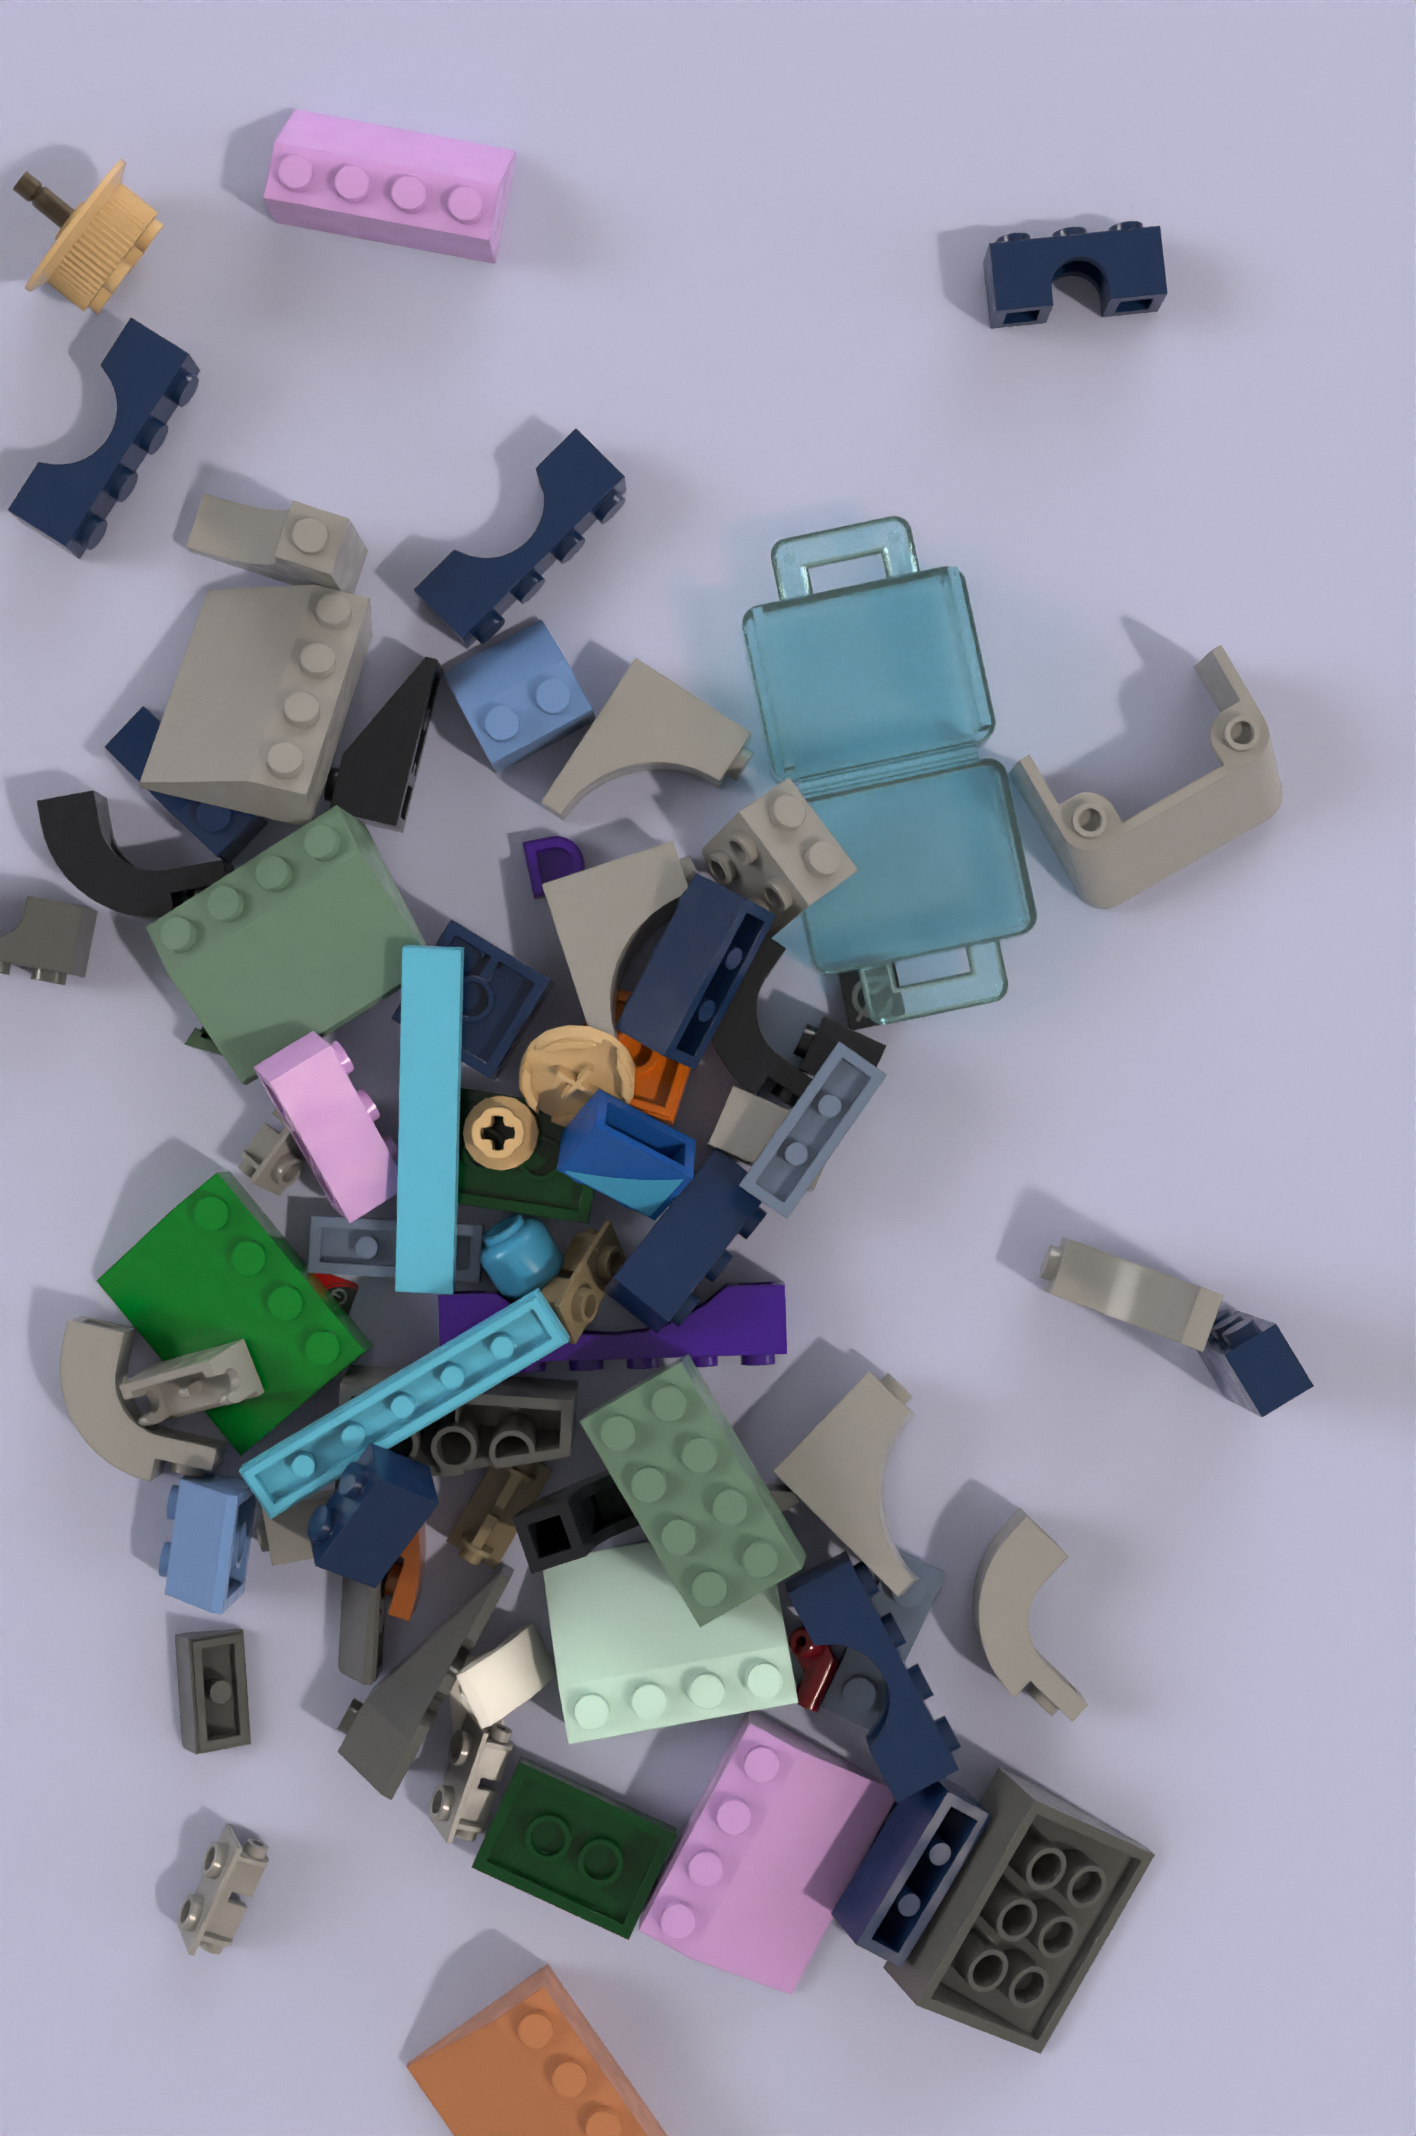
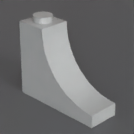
M205 493L203 494L186 545L187 549L192 553L290 585H318L352 594L355 592L368 553L366 546L349 518L294 500L288 510H271L243 505Z
M635 658L541 802L547 811L564 821L573 808L595 789L621 776L643 771L665 770L695 776L720 788L727 777L736 782L753 757L754 752L747 748L751 741V732Z
M673 841L542 884L587 1026L611 1034L618 1041L617 1029H615L616 1006L625 972L645 941L658 929L671 921L681 895L687 890L696 873L690 855L679 859Z
M1063 1237L1059 1247L1050 1245L1039 1273L1040 1278L1046 1279L1043 1291L1132 1324L1201 1352L1204 1351L1224 1296Z
M869 1371L773 1472L897 1596H902L919 1578L912 1572L899 1554L889 1531L884 1508V1480L894 1445L905 1426L915 1415L905 1405L913 1396L889 1373L880 1380Z

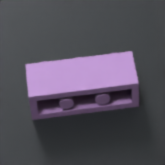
M312 1031L253 1067L332 1207L349 1223L357 1220L397 1194L398 1146L389 1135L382 1138L378 1132L374 1121L380 1118L379 1111L363 1088L358 1091L355 1090L348 1077V1074L354 1071V1066L345 1050L337 1041L329 1044Z

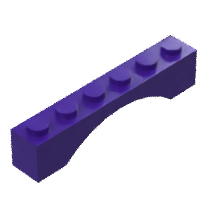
M784 1281L726 1283L705 1302L694 1307L679 1327L669 1321L657 1334L649 1327L616 1332L584 1330L576 1344L568 1342L517 1373L546 1371V1362L569 1361V1370L571 1371L604 1369L603 1360L626 1359L627 1369H653L661 1367V1358H677L687 1354L690 1355L696 1367L718 1366V1356H741V1365L747 1366L775 1364V1354H787ZM498 1290L454 1291L453 1295L439 1294V1347L514 1303L515 1300L506 1299Z

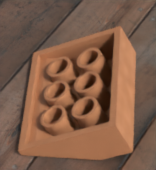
M548 1964L407 2063V2069L454 2136H668Z

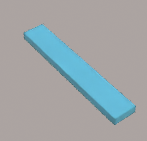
M404 945L402 947L395 1292L453 1295L456 1290L464 947Z
M537 1288L244 1463L239 1472L269 1518L272 1519L341 1478L346 1467L351 1462H357L370 1443L388 1450L568 1343L570 1336L541 1290Z

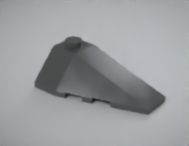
M504 1564L372 1688L364 1703L354 1698L342 1718L337 1730L346 1734V1737L338 1753L384 1797L390 1800L393 1799L438 1714L439 1708L444 1703L457 1680L456 1675L462 1670L466 1658L474 1648L510 1581L514 1569Z

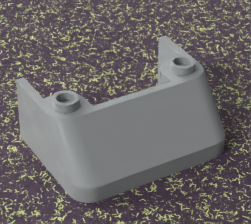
M1222 645L1211 650L1194 666L1220 712L1213 720L1209 729V743L1221 765L1220 767L1124 822L1120 819L1111 802L1097 793H1080L1058 805L1030 754L1020 759L1009 772L1011 779L1078 895L1089 906L1097 909H1110L1125 902L1268 820L1280 808L1283 790L1268 725Z

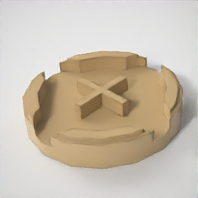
M566 1025L547 1030L530 1042L521 1059L519 1089L528 1106L539 1114L540 1109L545 1114L552 1116L551 1122L566 1127L598 1089L629 1105L634 1096L636 1066L628 1049L613 1035L591 1026Z

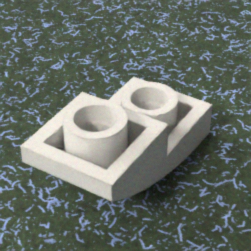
M532 1622L514 1630L495 1649L475 1657L456 1677L460 1683L459 1693L465 1708L475 1715L481 1729H484L496 1723L530 1699L548 1684L557 1673Z

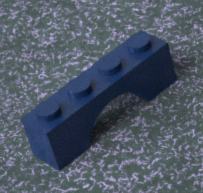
M132 317L100 365L113 385L117 401L115 424L109 437L96 452L80 461L69 464L38 462L8 509L21 523L78 559L82 557L86 549L92 550L99 544L107 529L108 523L105 519L117 501L123 502L131 494L138 480V473H136L138 467L147 453L152 455L161 447L168 433V420L177 406L183 407L191 400L199 383L197 375L200 369L189 353Z
M577 428L535 468L539 484L544 493V508L536 531L526 543L509 554L492 558L474 557L454 549L414 589L419 601L467 649L476 640L481 644L490 640L505 622L501 615L516 600L521 604L529 601L545 583V579L541 575L556 560L561 564L569 561L585 543L586 539L582 535L597 520L601 524L608 522L626 501L622 496L627 491L625 476Z
M844 1551L785 1582L787 1594L814 1646L842 1645L855 1649L872 1660L883 1674L886 1684L884 1707L877 1722L865 1737L869 1751L896 1803L958 1771L959 1768L952 1752L961 1748V1745L946 1716L944 1715L935 1720L925 1700L934 1696L918 1663L910 1668L906 1666L898 1648L907 1644L892 1613L889 1612L880 1616L872 1601L871 1596L880 1592L867 1565L863 1561L854 1565L847 1551Z

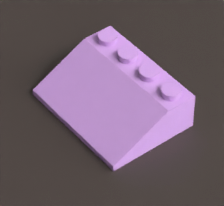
M756 1711L746 1712L654 1883L640 1914L639 1931L690 1959L792 1995L833 1918L831 1912L864 1860L895 1802L888 1785L882 1779Z

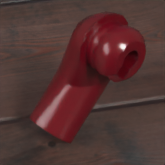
M803 1625L794 1629L789 1637V1648L795 1654L804 1672L796 1690L798 1703L796 1704L818 1713L837 1671L838 1660L831 1645L814 1646Z

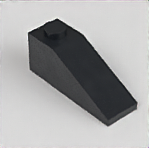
M425 657L343 753L340 767H332L330 769L324 791V800L331 802L329 809L337 805L364 824L403 833L443 668L437 659Z

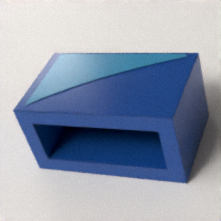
M598 1089L561 1132L557 1171L569 1176L579 1184H585L616 1200L625 1208L635 1210L655 1221L693 1180L696 1140Z

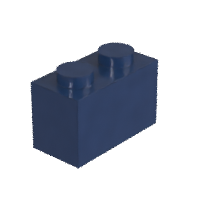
M370 1443L357 1462H351L346 1467L338 1488L328 1502L317 1507L310 1518L307 1534L310 1538L315 1566L376 1588L439 1504L430 1467Z

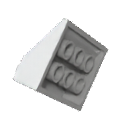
M318 585L207 590L140 780L141 788L299 826H304L314 820L373 635L370 598Z

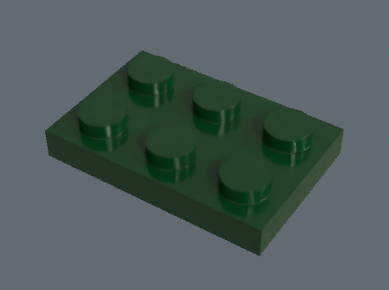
M461 1088L458 1204L588 1224L594 1189L585 1184H579L569 1176L557 1171L561 1132L565 1127L551 1122L552 1116L545 1114L540 1109L538 1114L529 1107L537 1119L539 1128L537 1147L531 1157L520 1166L501 1171L486 1168L472 1158L465 1146L463 1130L465 1119L470 1111L484 1099L499 1095L516 1098L527 1106L528 1104L525 1098ZM503 1116L494 1117V1125L484 1128L483 1134L484 1139L494 1140L496 1150H503L505 1140L513 1139L515 1130L514 1127L504 1125Z
M521 1756L471 1868L629 1940L674 1842L677 1828Z

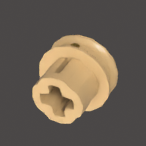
M499 1095L486 1098L472 1108L465 1119L463 1137L466 1149L476 1162L486 1168L502 1171L518 1167L531 1157L537 1147L539 1128L535 1115L526 1104L516 1098ZM503 1116L505 1126L514 1127L515 1130L514 1138L505 1140L503 1150L495 1149L494 1140L486 1139L485 1135L486 1128L492 1127L495 1117Z

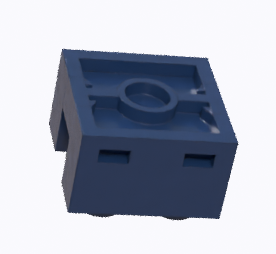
M451 919L435 946L464 947L461 1061L486 1077L497 1080L555 983L550 978ZM401 1003L391 1017L392 1020L400 1025Z

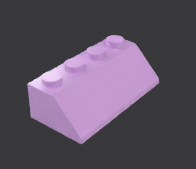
M294 109L274 142L263 198L275 223L495 264L516 151Z

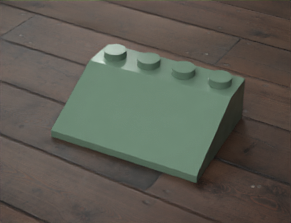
M337 805L146 927L168 975L237 1078L244 1085H248L259 1078L253 1067L312 1031L322 1038L400 990L402 982V947L404 945L427 946L366 825Z

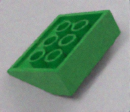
M230 1171L217 1172L173 1208L96 1280L162 1361L244 1339L265 1392L257 1397L245 1399L238 1403L204 1410L240 1456L374 1346L314 1273H307L308 1265Z

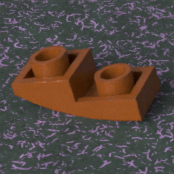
M425 1523L399 1556L405 1558L404 1563L395 1561L392 1565L383 1591V1595L392 1597L387 1614L410 1621L416 1610L422 1588L426 1557Z

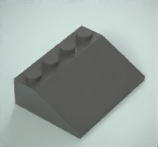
M998 1767L979 1800V1803L992 1815L991 1820L902 1968L888 1961L883 1968L917 2006L1041 2054L1155 1854L1148 1848L1044 1788Z

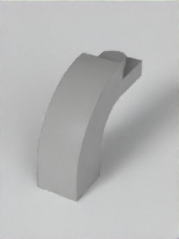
M84 1316L67 1320L60 1355L62 1394L70 1418L77 1431L101 1458L122 1472L147 1481H151L163 1473L165 1461L171 1462L170 1470L172 1472L194 1477H202L205 1470L213 1471L223 1464L228 1441L178 1431L159 1424L147 1427L138 1424V1419L144 1413L138 1407L134 1398L124 1400L119 1385L128 1380L129 1361L136 1328Z
M1019 1508L995 1534L986 1548L977 1570L973 1589V1616L977 1636L994 1673L1014 1698L1031 1681L1033 1685L1027 1692L1047 1713L1053 1716L1060 1709L1073 1722L1088 1704L1081 1693L1034 1648L1029 1632V1613L1037 1591L1069 1556Z

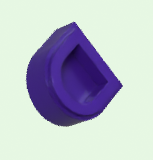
M550 836L522 842L535 900L546 897L542 884L585 870V860L581 850L568 838Z

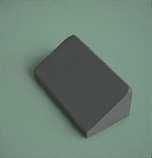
M387 1573L376 1588L343 1577L338 1667L342 1674L363 1685H372L382 1672L386 1595H383V1591L387 1581Z
M243 1629L176 1634L175 1647L183 1748L197 1755L251 1744Z

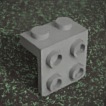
M789 777L740 810L702 848L707 869L718 883L725 885L727 889L776 914L766 934L771 938L808 907L858 871L857 867Z

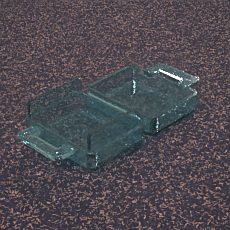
M890 516L781 539L774 544L771 550V562L780 601L750 608L744 614L741 622V638L769 770L776 783L780 784L789 777L795 786H800L803 797L858 869L850 878L800 914L811 966L818 974L825 977H835L859 971L867 1013L872 1021L881 1025L999 1001L1008 990V979L1000 942L1019 938L1031 931L1037 921V911L1007 771L995 759H979L977 748L986 744L994 733L996 719L965 577L958 570L957 566H942L920 571L911 527L904 518L899 516ZM877 554L882 555L886 574L885 579L813 594L808 569ZM966 949L970 972L897 987L892 964Z

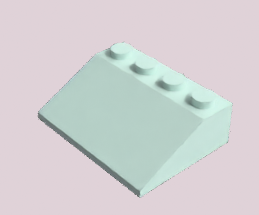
M649 1540L592 1550L586 1557L543 1570L558 1688L568 1744L798 1703L777 1584L704 1626L699 1627Z

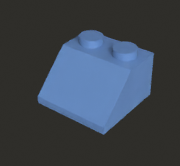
M542 620L443 672L450 689L496 773L503 771L595 720L593 708Z
M204 1473L202 1477L185 1475L180 1478L179 1485H172L167 1502V1519L174 1520L172 1542L164 1543L159 1561V1576L167 1577L165 1595L210 1613L223 1614L244 1593L257 1500L244 1478Z

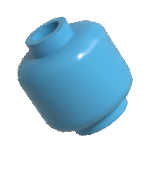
M513 1214L493 1225L482 1236L484 1245L479 1254L480 1264L499 1293L506 1299H520L537 1288L542 1291L543 1287L557 1276L562 1269L564 1262L563 1253L545 1225L537 1218L523 1219L520 1214Z

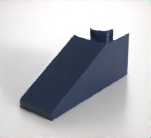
M144 706L105 746L139 782L161 723ZM148 790L210 851L228 863H231L268 824L261 816Z

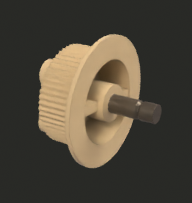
M120 159L86 202L82 201L75 210L50 189L42 187V183L27 171L16 183L13 190L27 202L32 201V206L61 228L55 236L56 242L27 282L25 289L28 292L48 283L83 312L90 308L98 314L116 291L118 285L140 260L164 225L155 218L158 212L122 183L127 164L126 161Z

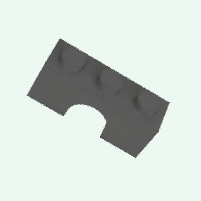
M27 896L24 915L20 924L12 932L0 936V973L9 975L11 964L32 968L30 979L65 985L67 975L85 978L98 911L84 906Z

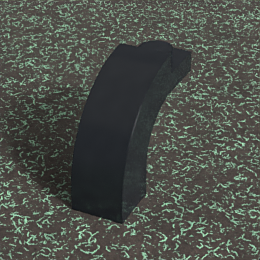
M92 790L37 801L44 839L54 861L66 878L90 899L122 914L142 920L156 921L183 903L182 898L188 897L189 900L234 871V866L225 860L164 871L139 869L125 858L116 843L106 797Z
M766 935L711 1040L722 1063L743 1088L755 1095L766 1078H769L776 1083L770 1093L792 1108L812 1078L775 1053L765 1041L758 1025L756 1009L759 991L786 950L784 946Z
M608 1470L555 1491L526 1506L512 1517L531 1574L586 1557L600 1543L629 1529L640 1526Z

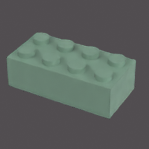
M689 1354L589 1411L579 1421L699 1627L704 1626L803 1568L807 1554Z

